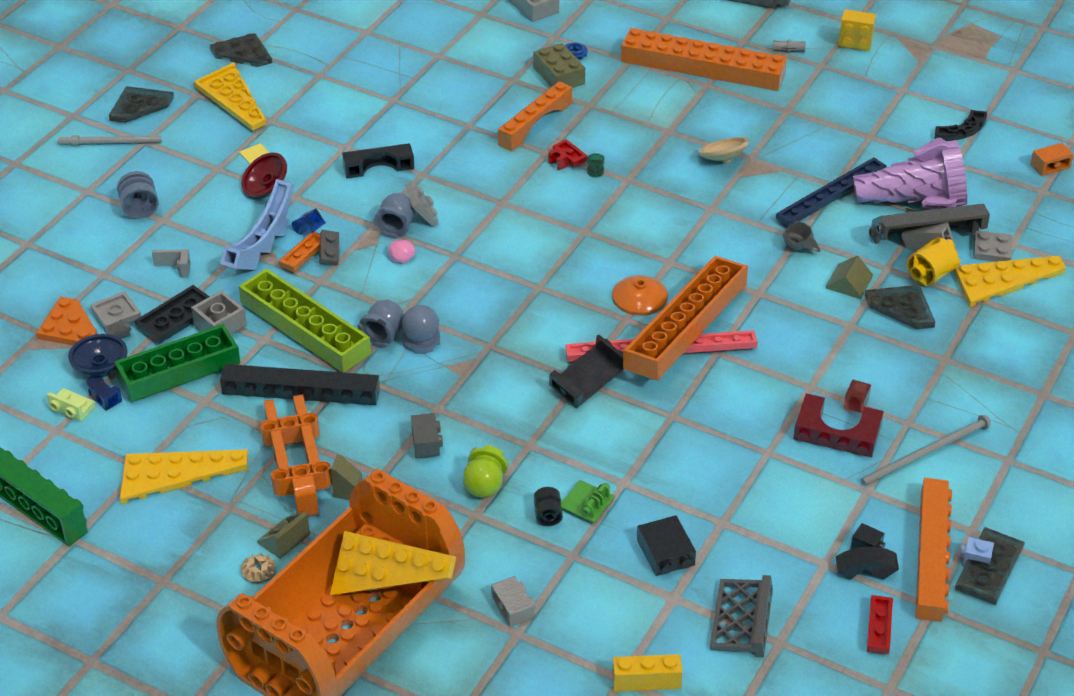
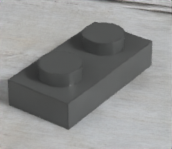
M322 229L320 232L319 263L337 266L339 262V232Z

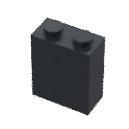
M677 515L637 526V541L655 576L668 574L672 571L686 569L695 565L696 550Z

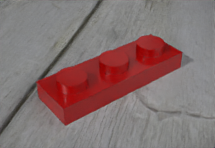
M871 595L867 638L868 652L889 654L893 598Z

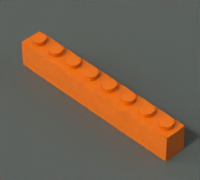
M923 479L920 503L916 619L942 622L943 613H948L949 601L945 600V597H948L949 584H946V580H949L950 568L946 567V564H949L950 551H947V548H950L951 536L947 535V532L950 533L951 520H948V517L951 516L952 505L948 504V502H951L952 490L949 489V481Z

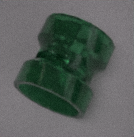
M598 153L590 154L587 158V174L595 178L601 177L604 174L603 165L605 158Z

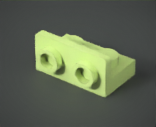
M65 388L57 394L51 392L47 394L49 407L53 411H58L79 421H82L96 407L95 401Z

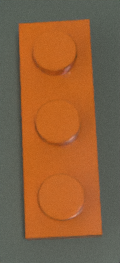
M312 231L279 260V266L293 273L320 250V234Z

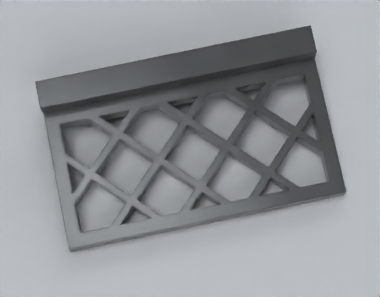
M763 575L762 580L720 579L710 650L755 652V657H764L773 595L771 575ZM725 586L736 588V590L730 594H728L724 589ZM750 587L758 588V590L751 595L745 591ZM739 594L744 595L746 598L739 603L733 599ZM730 601L734 606L726 611L722 608V605ZM750 602L755 605L750 611L743 608ZM737 610L744 614L736 620L731 616ZM725 618L732 622L724 628L719 624ZM749 619L753 624L745 629L741 623ZM737 627L741 632L733 637L729 631ZM723 635L729 639L725 643H716V640ZM747 636L750 639V644H740L738 640Z

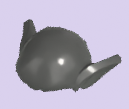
M796 221L783 232L782 236L788 247L794 250L809 249L820 252L812 229L806 223Z

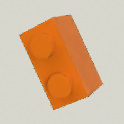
M1058 143L1033 150L1030 165L1043 176L1071 168L1074 154L1063 143Z

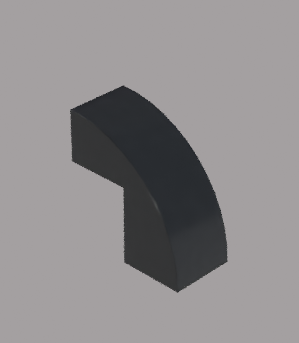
M859 547L847 550L836 556L838 573L849 580L865 569L882 580L899 570L897 554L881 547Z

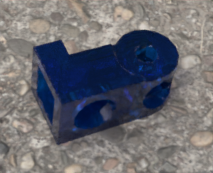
M317 208L294 220L292 228L297 234L301 235L308 229L311 233L316 231L326 222Z
M94 375L87 379L86 383L89 387L90 397L105 411L122 402L120 389L116 385L109 387L104 382L103 377L99 375Z

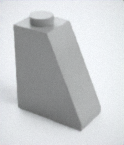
M948 222L906 227L902 232V240L905 243L906 249L917 251L938 237L946 240L951 239L954 242Z

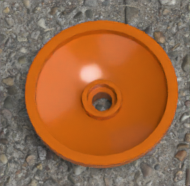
M634 275L620 280L614 286L612 299L620 310L628 314L650 315L660 311L666 305L668 292L665 286L658 280L649 276Z

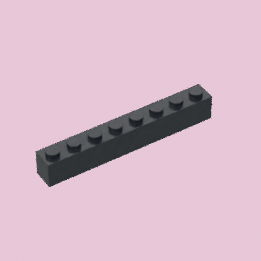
M225 364L220 378L222 394L293 399V396L303 394L304 400L377 405L380 392L379 375Z

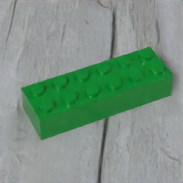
M221 324L114 361L121 386L130 402H134L224 369L225 364L238 365L241 362L238 345L225 325Z
M0 447L1 499L68 547L88 533L87 520L83 513L84 507L78 499H73L64 489L56 487L50 479L46 480L37 470H32L23 460L19 461L10 451H5Z

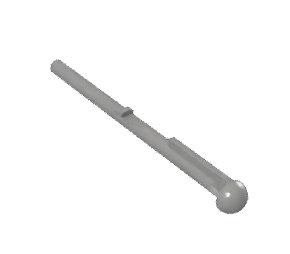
M986 415L978 416V422L972 423L863 477L861 482L863 485H867L980 428L986 430L990 427L991 420Z

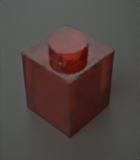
M852 379L845 395L844 409L862 414L869 400L871 384Z

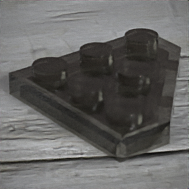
M256 33L210 44V50L216 59L229 58L230 62L240 64L247 62L251 63V66L254 67L272 63V57Z
M126 86L111 110L109 120L126 123L167 108L174 98V93Z
M920 285L865 290V298L869 308L914 329L935 327V319Z

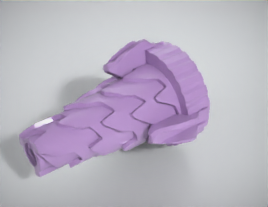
M936 138L915 150V157L908 158V161L891 164V167L877 172L853 176L857 203L874 201V203L886 201L893 203L908 201V203L922 201V208L930 210L967 205L965 169L958 141L946 142L942 138Z

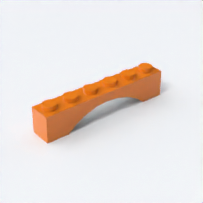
M557 82L498 129V146L511 152L522 144L530 129L542 116L553 110L563 111L572 104V87L563 82Z

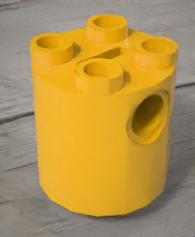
M938 237L911 254L907 258L906 265L911 278L919 285L928 287L960 265L961 261L954 242L951 239L946 240Z

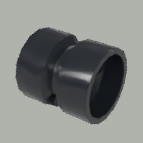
M554 487L538 489L533 496L536 521L543 526H554L560 523L563 518L560 492Z

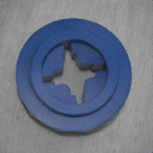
M577 42L565 45L577 59H583V57L587 56L588 49L585 45Z

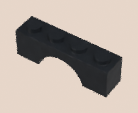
M410 143L342 152L346 179L362 177L368 169L379 165L390 166L397 172L414 169V155Z

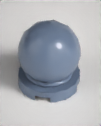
M393 193L382 201L380 209L374 217V225L378 226L382 235L394 239L398 238V236L406 235L410 222L415 215V209L411 205L410 198L401 193Z
M391 300L377 301L370 307L368 314L362 317L358 324V329L370 337L373 346L379 348L387 347L394 340L395 334L402 328L403 310L396 302Z
M416 305L404 313L402 319V342L405 349L414 350L416 354L432 352L433 348L440 344L439 318L435 311L428 306Z

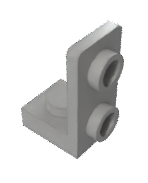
M189 249L152 251L154 266H177V270L181 271V278H189L191 266Z

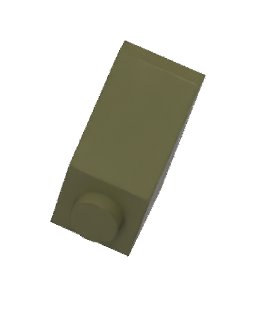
M336 455L331 467L333 497L350 500L353 488L362 480V472L341 455Z

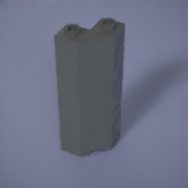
M983 203L884 215L872 220L869 236L873 238L875 244H878L880 236L882 240H887L888 234L901 233L906 227L948 222L949 227L967 224L970 231L975 233L979 231V228H988L990 213Z

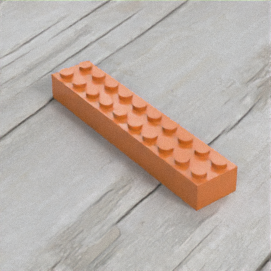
M630 28L621 45V62L779 91L786 73L787 57L779 54L774 55L746 48L742 49L688 39L686 37L671 36L670 34H660L638 28Z
M714 256L623 350V369L658 381L747 285L748 266Z

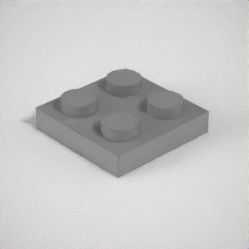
M412 182L406 184L412 207L432 227L437 225L438 220L436 216L438 213L433 207L434 202L429 195H424L420 186H415Z
M987 231L975 232L973 259L994 262L1011 260L1012 235Z
M125 291L90 305L92 312L106 331H109L120 319L123 322L127 321L130 323L141 317L140 311Z

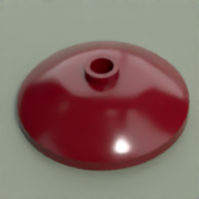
M275 152L266 153L256 158L243 174L241 182L243 191L252 198H260L271 194L276 179L283 181L287 173L285 158Z

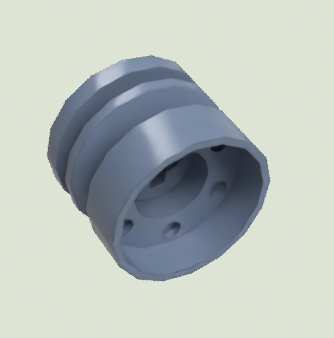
M134 171L121 177L117 184V191L121 208L125 215L134 219L147 218L157 210L159 202L154 182L150 175Z

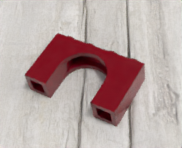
M805 394L795 424L794 440L872 458L881 429L884 411L864 407L860 422L855 427L846 430L835 429L825 424L821 418L825 397Z

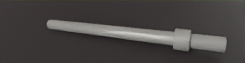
M72 135L71 137H58V144H72V146H79L80 144L162 142L161 136L79 137V135Z

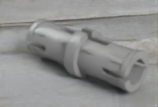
M773 40L772 49L773 51L805 52L806 42Z

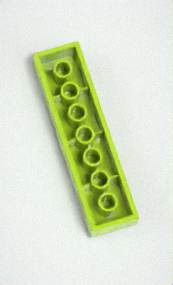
M266 268L238 286L241 304L339 371L346 372L371 354L370 337L269 269Z

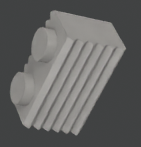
M515 576L491 585V597L510 627L533 619L534 609L536 608L535 602L531 596H527L524 584L521 581L518 582Z

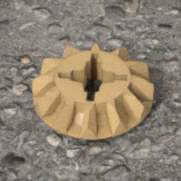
M262 553L258 556L252 554L251 558H245L244 563L241 564L243 577L252 582L265 581L275 572L274 560L269 555L263 556ZM255 564L261 566V571L255 567Z

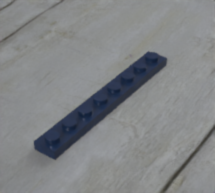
M873 157L776 213V219L789 227L796 221H801L854 190L853 176L877 172L886 168L887 165Z

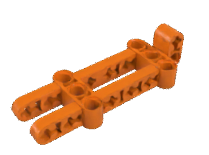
M303 394L293 396L296 415L278 418L274 400L263 401L267 420L260 424L262 443L265 446H273L278 468L271 473L273 493L277 496L294 494L297 513L306 511L308 517L319 515L316 490L330 487L332 485L331 465L326 461L319 460L314 440L320 435L318 416L315 413L307 412ZM303 441L308 463L289 467L284 444Z

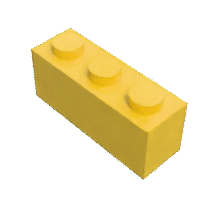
M680 654L613 657L612 678L614 692L681 689L683 671Z

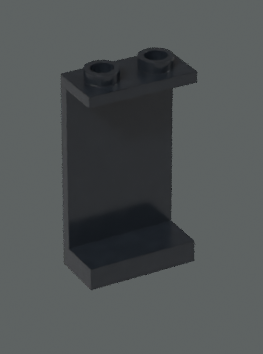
M597 335L596 345L561 374L556 370L549 374V386L577 409L624 370L623 352L617 350L608 339Z

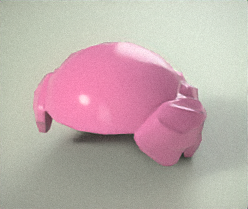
M399 239L393 241L388 249L389 258L394 263L400 262L405 264L410 258L414 257L415 246L408 240Z

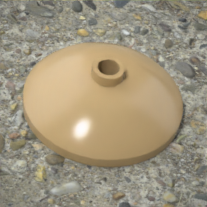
M734 137L715 141L701 147L698 153L703 158L727 163L732 161L733 157L742 153L748 146L749 139L747 137Z

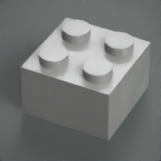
M223 290L191 307L194 325L201 331L224 324L229 333L233 334L247 326L245 309Z

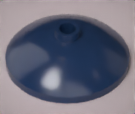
M95 334L76 342L70 349L68 358L71 367L77 372L97 376L116 370L114 361L126 358L128 351L125 342L121 338L110 334Z

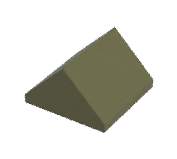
M857 255L837 265L826 285V289L861 299L873 274Z
M304 511L287 516L257 540L258 544L281 559L310 535L308 514Z

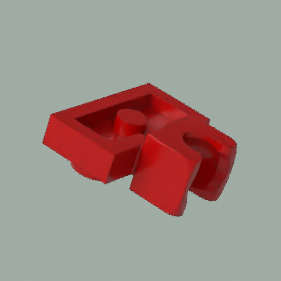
M567 139L553 145V150L548 153L549 164L558 163L557 170L568 167V163L576 167L588 161V155Z

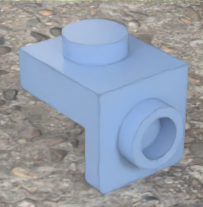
M968 537L967 545L962 544L960 557L964 558L962 565L967 566L968 559L990 564L994 543Z

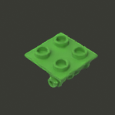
M579 480L561 502V507L595 523L615 498V495L610 494V486L607 483L600 484L597 488Z

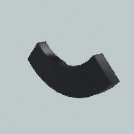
M971 110L970 115L961 125L936 126L934 139L942 138L945 141H954L976 134L984 126L987 112Z

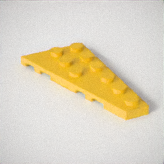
M234 62L194 81L195 88L252 131L266 125V118L256 105L255 99L252 97L244 79L241 78Z
M1060 256L958 265L953 272L969 307H973L977 302L989 301L990 297H1000L1022 289L1026 284H1036L1037 280L1042 278L1049 279L1065 273L1066 266Z
M248 449L126 454L120 502L125 504L132 498L139 497V499L147 498V494L154 492L161 494L190 486L192 482L201 479L205 482L210 480V477L219 474L226 476L248 470Z
M344 531L330 595L337 596L346 593L398 587L400 585L452 579L456 556Z

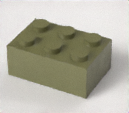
M563 43L533 51V68L550 87L559 81L572 88L585 84V67Z

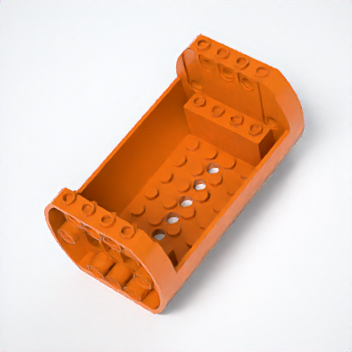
M378 468L372 470L353 488L350 495L349 508L256 595L249 597L243 593L238 594L219 612L216 621L217 634L220 646L229 665L240 681L264 696H341L462 573L465 565V549L460 530L446 506ZM344 531L456 556L452 579L400 585L398 587L346 593L337 596L330 595ZM373 597L380 598L379 601H370ZM359 611L366 612L364 615H356ZM344 625L352 626L350 629H342ZM330 639L338 640L336 643L327 642Z

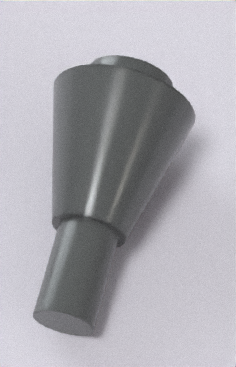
M120 319L107 334L123 338L131 335L130 331L132 328L127 321L123 322Z

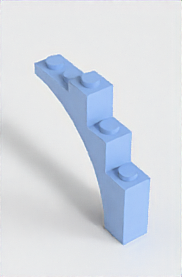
M276 179L273 191L260 219L242 240L224 247L220 264L235 269H257L261 252L271 253L275 236H285L289 221L286 216L295 184Z

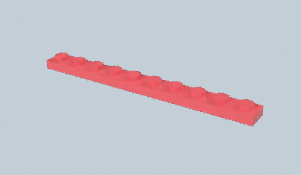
M754 330L700 334L684 353L757 348L758 341ZM634 339L613 340L610 342L617 350L623 352ZM596 342L565 344L567 362L577 361L593 348Z

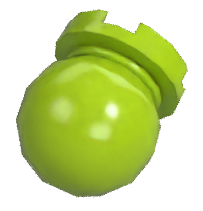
M484 445L483 448L478 449L474 447L468 456V464L463 470V485L466 490L475 497L487 498L493 496L502 486L503 475L507 472L509 460H506L503 457V452L496 447Z

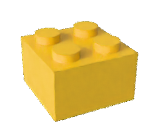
M844 9L838 46L870 51L876 14Z

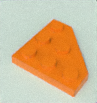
M61 296L36 332L37 339L74 345L85 337L97 334V330L79 301Z

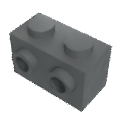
M435 413L411 415L415 457L440 456L439 447H443L442 435H438V433H441L440 421H436Z

